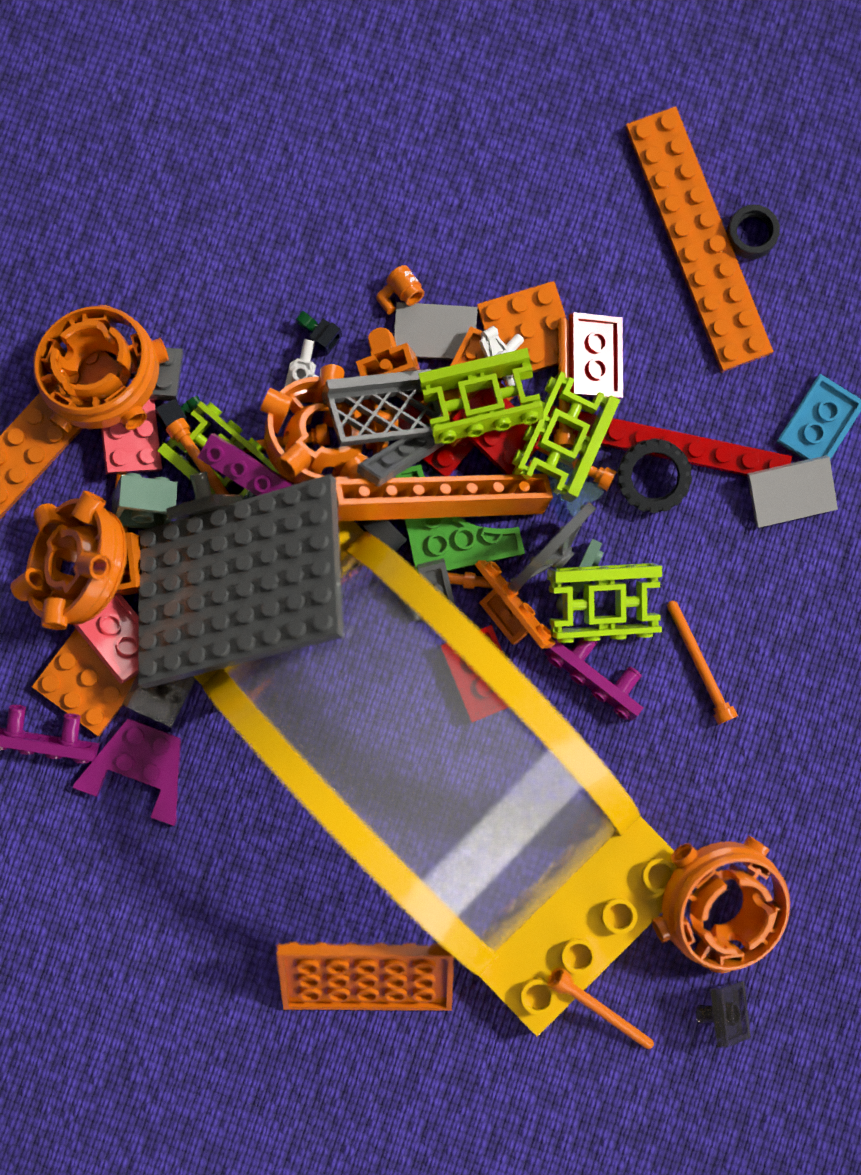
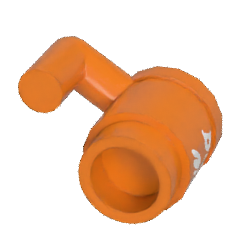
M402 265L395 268L388 275L387 285L376 295V299L389 315L396 310V307L389 299L394 292L401 301H404L408 306H412L423 298L424 291L409 267Z

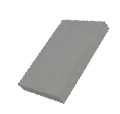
M396 302L394 332L396 345L408 343L416 354L417 359L453 361L470 326L476 328L477 307L422 303L408 306L405 302Z
M827 455L747 473L755 523L758 528L838 510L830 457Z

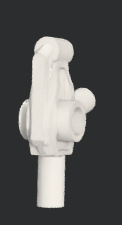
M492 326L481 333L482 338L479 344L486 358L515 351L524 342L523 337L515 334L505 345L498 336L497 328ZM513 375L502 377L506 387L515 385Z
M304 339L300 359L297 358L289 365L285 387L303 378L319 377L315 375L316 365L310 361L315 341Z

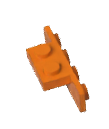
M479 560L475 566L493 587V590L479 603L512 645L518 644L529 633L542 649L552 648L556 643L551 638V631L544 624L539 623L535 618V611L530 605L523 603L518 596V591L514 593L508 588L511 583L503 578L500 567L493 561Z

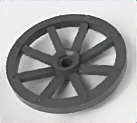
M590 502L582 505L579 513L565 527H560V532L536 557L531 558V563L517 578L511 579V584L508 588L516 593L529 579L548 568L556 567L560 570L574 555L571 545L583 522L596 510V507Z

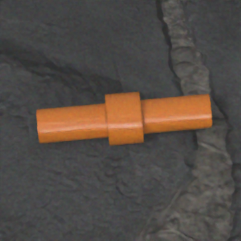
M448 573L450 584L463 585V588L474 589V587L493 589L485 577L476 576V573Z

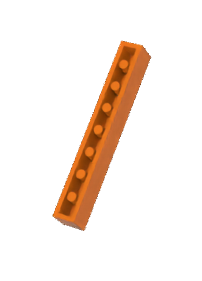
M520 474L392 478L379 487L368 479H336L338 521L543 514L553 499L547 474H532V477L528 480Z

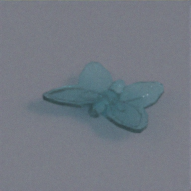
M560 458L556 468L569 474L565 485H567L574 468L571 462ZM554 478L550 480L549 482L553 497L562 496L559 493L556 494L553 492V489L557 483V479ZM585 482L578 498L572 502L566 501L567 509L571 516L575 517L584 503L597 500L604 493V489L598 486L597 483Z

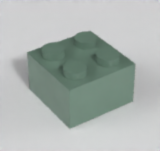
M136 473L121 475L113 492L111 512L118 517L123 527L148 529L161 524H169L176 513L177 482L170 481L165 477L143 478L140 474Z

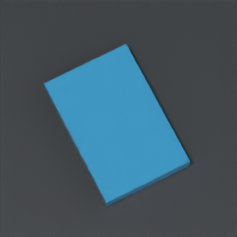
M819 374L776 443L802 460L826 455L831 459L861 412V399L822 374Z

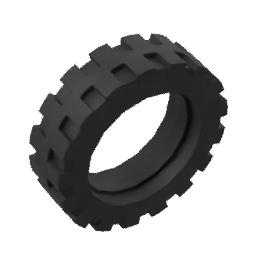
M656 438L642 440L636 445L631 446L621 458L617 474L618 484L627 501L639 510L650 513L665 512L675 505H679L684 496L688 494L692 482L691 465L686 455L671 442ZM650 453H660L669 457L676 465L678 473L677 481L672 491L659 498H648L638 493L633 486L631 478L632 470L637 460Z

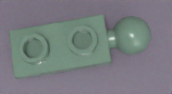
M592 539L578 567L598 566L604 553L600 551L602 543ZM590 581L570 583V586L573 587V599L577 598L580 590L584 591L583 584H589ZM561 595L557 599L556 608L563 615Z

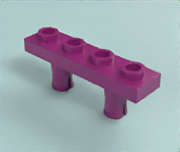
M215 433L209 436L197 457L257 496L295 485Z
M581 637L573 649L569 650L555 639L556 644L545 651L544 654L548 656L547 659L552 665L559 669L562 667L568 671L570 678L575 683L581 686L584 684L591 689V694L597 700L609 703L614 707L613 711L622 719L632 721L643 710V707L628 695L641 678V674L636 669L628 667L616 684H613L584 661L598 641H585L584 637Z
M10 705L8 708L7 727L0 728V750H6L7 748L17 749L19 753L31 755L35 752L43 753L47 758L51 759L68 757L73 758V761L77 763H89L99 753L100 743L78 739L81 716L78 714L67 713L64 715L62 736L57 737L24 731L26 707Z

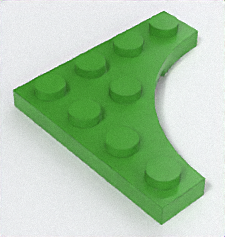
M416 465L407 468L395 477L425 476L422 466ZM460 517L405 519L417 572L418 564L444 558L447 571L475 566L479 560L494 562L525 555L519 527L504 529L480 527L468 523Z

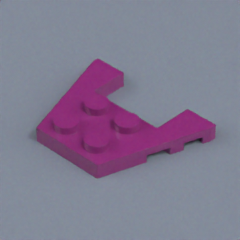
M127 719L74 783L73 788L93 796H98L108 770L160 789L161 791L151 818L175 826L177 823L181 738Z

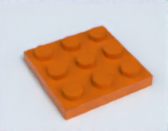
M555 281L477 304L484 331L492 326L496 327L499 333L498 336L505 345L515 334L523 337L524 342L516 350L528 349L533 373L558 365V321L562 317L566 318Z
M75 629L32 687L66 713L80 715V723L97 736H100L139 685V673L123 684H120L78 630Z

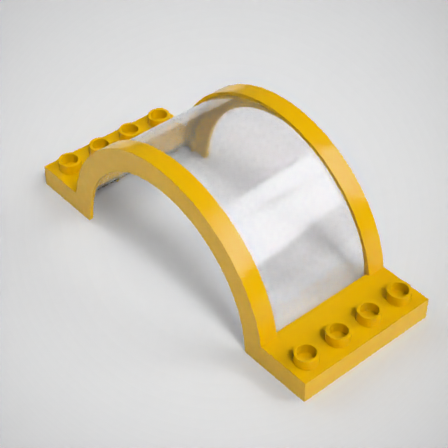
M338 521L344 637L194 676V678L202 685L212 702L243 739L338 842L443 947L469 970L480 976L522 1022L538 1036L575 999L568 993L558 994L548 987V978L556 968L561 967L570 973L574 984L585 990L652 923V919L662 913L664 891L671 875L677 868L671 860L674 850L641 817L638 808L623 787L580 736L511 662L457 608L412 566L378 538L363 531L354 521Z

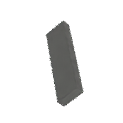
M433 436L400 439L360 463L357 473L379 487L445 444H435Z

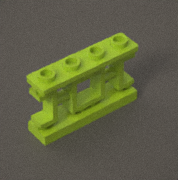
M527 348L418 373L425 403L439 400L442 417L430 419L435 444H448L456 439L467 436L478 437L484 432L493 430L504 431L514 425L533 424L544 418L540 395L536 394L525 397L521 380L533 378V370ZM513 375L515 385L499 387L497 378ZM493 387L497 404L471 410L466 393ZM459 388L461 398L445 401L443 391ZM518 396L520 406L505 409L503 399ZM464 408L466 419L450 422L448 412Z
M561 371L555 378L551 376L545 386L544 391L548 394L544 402L541 401L544 418L535 422L533 426L529 425L522 438L526 443L522 450H517L511 464L515 465L512 473L520 474L527 480L532 477L535 469L557 479L553 492L561 494L562 499L572 502L579 496L620 399L612 395L606 397L604 393L599 391L593 401L590 402L570 392L575 379L565 377L566 373ZM561 386L563 388L558 398L570 403V409L568 413H565L556 408L549 418L547 415ZM601 406L591 431L586 436L590 425L577 419L582 409L593 415L598 407ZM556 421L579 431L571 451L548 440ZM538 435H541L537 446L550 452L547 461L544 462L534 457L530 460L529 465L526 466ZM580 454L569 481L565 485L569 474L556 468L560 457L572 463L577 455Z
M201 401L197 404V409L191 412V415L200 422L190 435L194 443L203 448L208 440L202 435L211 425L203 417L207 413L232 435L230 440L222 433L218 435L219 437L243 451L246 449L250 450L271 470L278 473L270 460L261 453L263 447L252 437L247 441L241 436L240 433L243 429L231 419L226 423L219 417L223 412L214 404L209 402L206 405ZM169 438L170 440L167 443L164 442L157 451L221 507L224 506L203 474L175 450L178 446L187 453L181 442L177 443L176 440ZM213 469L224 487L228 488L233 480L227 476L223 478ZM244 489L237 498L240 501L245 500L252 492Z
M654 563L568 567L561 568L560 570L558 568L547 569V580L551 583L549 592L562 593L563 618L549 619V624L551 625L549 630L552 633V637L556 638L557 642L570 643L574 642V638L584 637L585 641L601 640L600 636L610 635L611 639H626L627 634H636V637L649 638L653 637V633L662 632V626L659 625L660 615L657 613H647V588L660 587L658 577H662V566ZM647 578L644 581H636V596H626V584L615 582L618 579ZM595 581V583L583 584L584 599H573V587L561 585V583ZM615 590L616 615L595 616L594 591ZM626 607H636V619L648 621V623L615 625V623H626ZM584 610V623L589 625L595 624L592 627L562 628V626H573V611Z

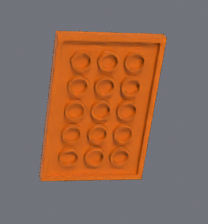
M289 942L277 945L283 1010L452 1011L454 956L440 943L432 945H417L414 943H405L403 945H388L386 943L359 945L350 942L344 945H330L325 942H319L315 945H301L296 942Z

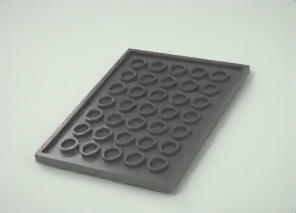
M331 474L171 521L169 524H161L139 531V686L149 688L344 637L336 478Z

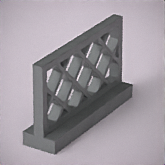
M432 369L326 380L321 396L323 403L328 405L339 446L433 436L431 427L420 421L425 414L432 419L442 417L438 401L428 402L425 406L413 399L415 394H422L418 373ZM389 397H398L405 401V403L399 409L387 400ZM371 399L379 405L373 412L361 404L362 401ZM344 402L353 408L346 415L337 409L336 403ZM408 404L421 411L417 419L404 412ZM382 407L395 414L391 422L378 415ZM356 410L369 417L365 425L351 418ZM400 417L410 423L412 427L408 430H402L394 424ZM374 420L386 429L382 433H376L369 429L368 426ZM346 423L360 431L357 436L345 437L343 427Z

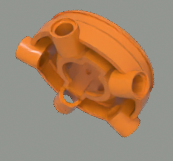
M98 305L80 308L64 315L45 332L34 353L33 372L36 385L43 400L53 411L48 419L63 432L68 434L73 426L86 429H100L122 423L127 430H133L140 427L147 418L142 407L155 389L159 375V364L169 361V357L162 339L152 340L145 329L131 316L111 306ZM116 323L127 325L137 332L130 335L132 345H129L116 329ZM62 341L67 346V353L60 345ZM106 351L116 355L117 362L123 368L119 378L115 374L109 373L103 379L91 384L74 385L69 382V376L78 373L84 359L95 352ZM136 357H137L138 360L140 361L139 369H138V364H137V359H136ZM137 371L131 384L126 387L125 384L128 382L131 373ZM59 384L68 396L71 395L79 400L92 402L93 407L79 408L72 400L55 389L49 394L47 388Z
M325 365L320 369V377H307L297 380L284 387L280 392L269 388L260 410L267 413L264 428V444L269 460L278 473L293 484L322 477V470L326 467H334L331 475L336 479H366L357 473L358 465L368 459L367 456L362 454L363 444L339 448L321 446L316 452L305 444L309 437L306 425L311 424L315 412L325 411L323 424L327 423V426L334 428L328 405L323 403L321 394L326 380L344 378V369L338 365ZM371 399L363 400L361 403L373 412L378 407ZM313 402V404L308 405V406H305V407L301 404V403ZM344 402L336 403L337 409L346 415L353 408ZM290 409L294 415L288 421L283 434V443H287L283 451L276 439L275 433H279ZM357 410L351 416V418L363 425L369 419V417ZM380 410L378 412L379 416L389 422L395 417V414L389 410ZM397 419V421H396L395 424H394V425H396L397 427H398V419ZM374 420L368 426L369 429L376 433H382L386 429ZM347 423L343 427L345 437L357 436L360 432ZM389 441L366 443L367 449H373V455L388 447Z
M83 490L80 498L68 500L58 507L47 503L35 509L33 517L39 532L33 542L26 571L11 583L13 595L20 601H28L33 612L42 618L41 626L48 629L63 630L67 628V623L79 625L98 616L112 600L124 573L127 558V539L124 528L118 517L104 508L106 501L89 491ZM63 560L75 563L73 566L75 576L60 572Z
M749 835L743 844L738 842H718L695 850L691 844L686 843L676 848L671 855V860L677 868L671 875L664 891L662 915L652 919L653 928L660 941L664 943L671 940L689 959L716 973H727L748 967L766 956L780 940L786 928L790 912V897L787 885L774 864L765 857L770 849ZM732 862H741L748 867L745 870L742 867L731 864L728 870L718 872L715 870L722 865ZM758 875L766 879L771 876L774 891L773 899L767 888L756 879ZM734 879L738 883L743 895V902L739 913L729 922L715 924L711 931L705 930L703 921L708 919L712 903L722 892L727 890L726 883L723 880ZM688 899L691 900V927L689 925L688 920L684 917V911ZM692 931L701 938L694 951L689 946L695 943ZM732 940H737V941H739L744 947L741 948V949H739V948H738L734 943H732L731 941H732Z

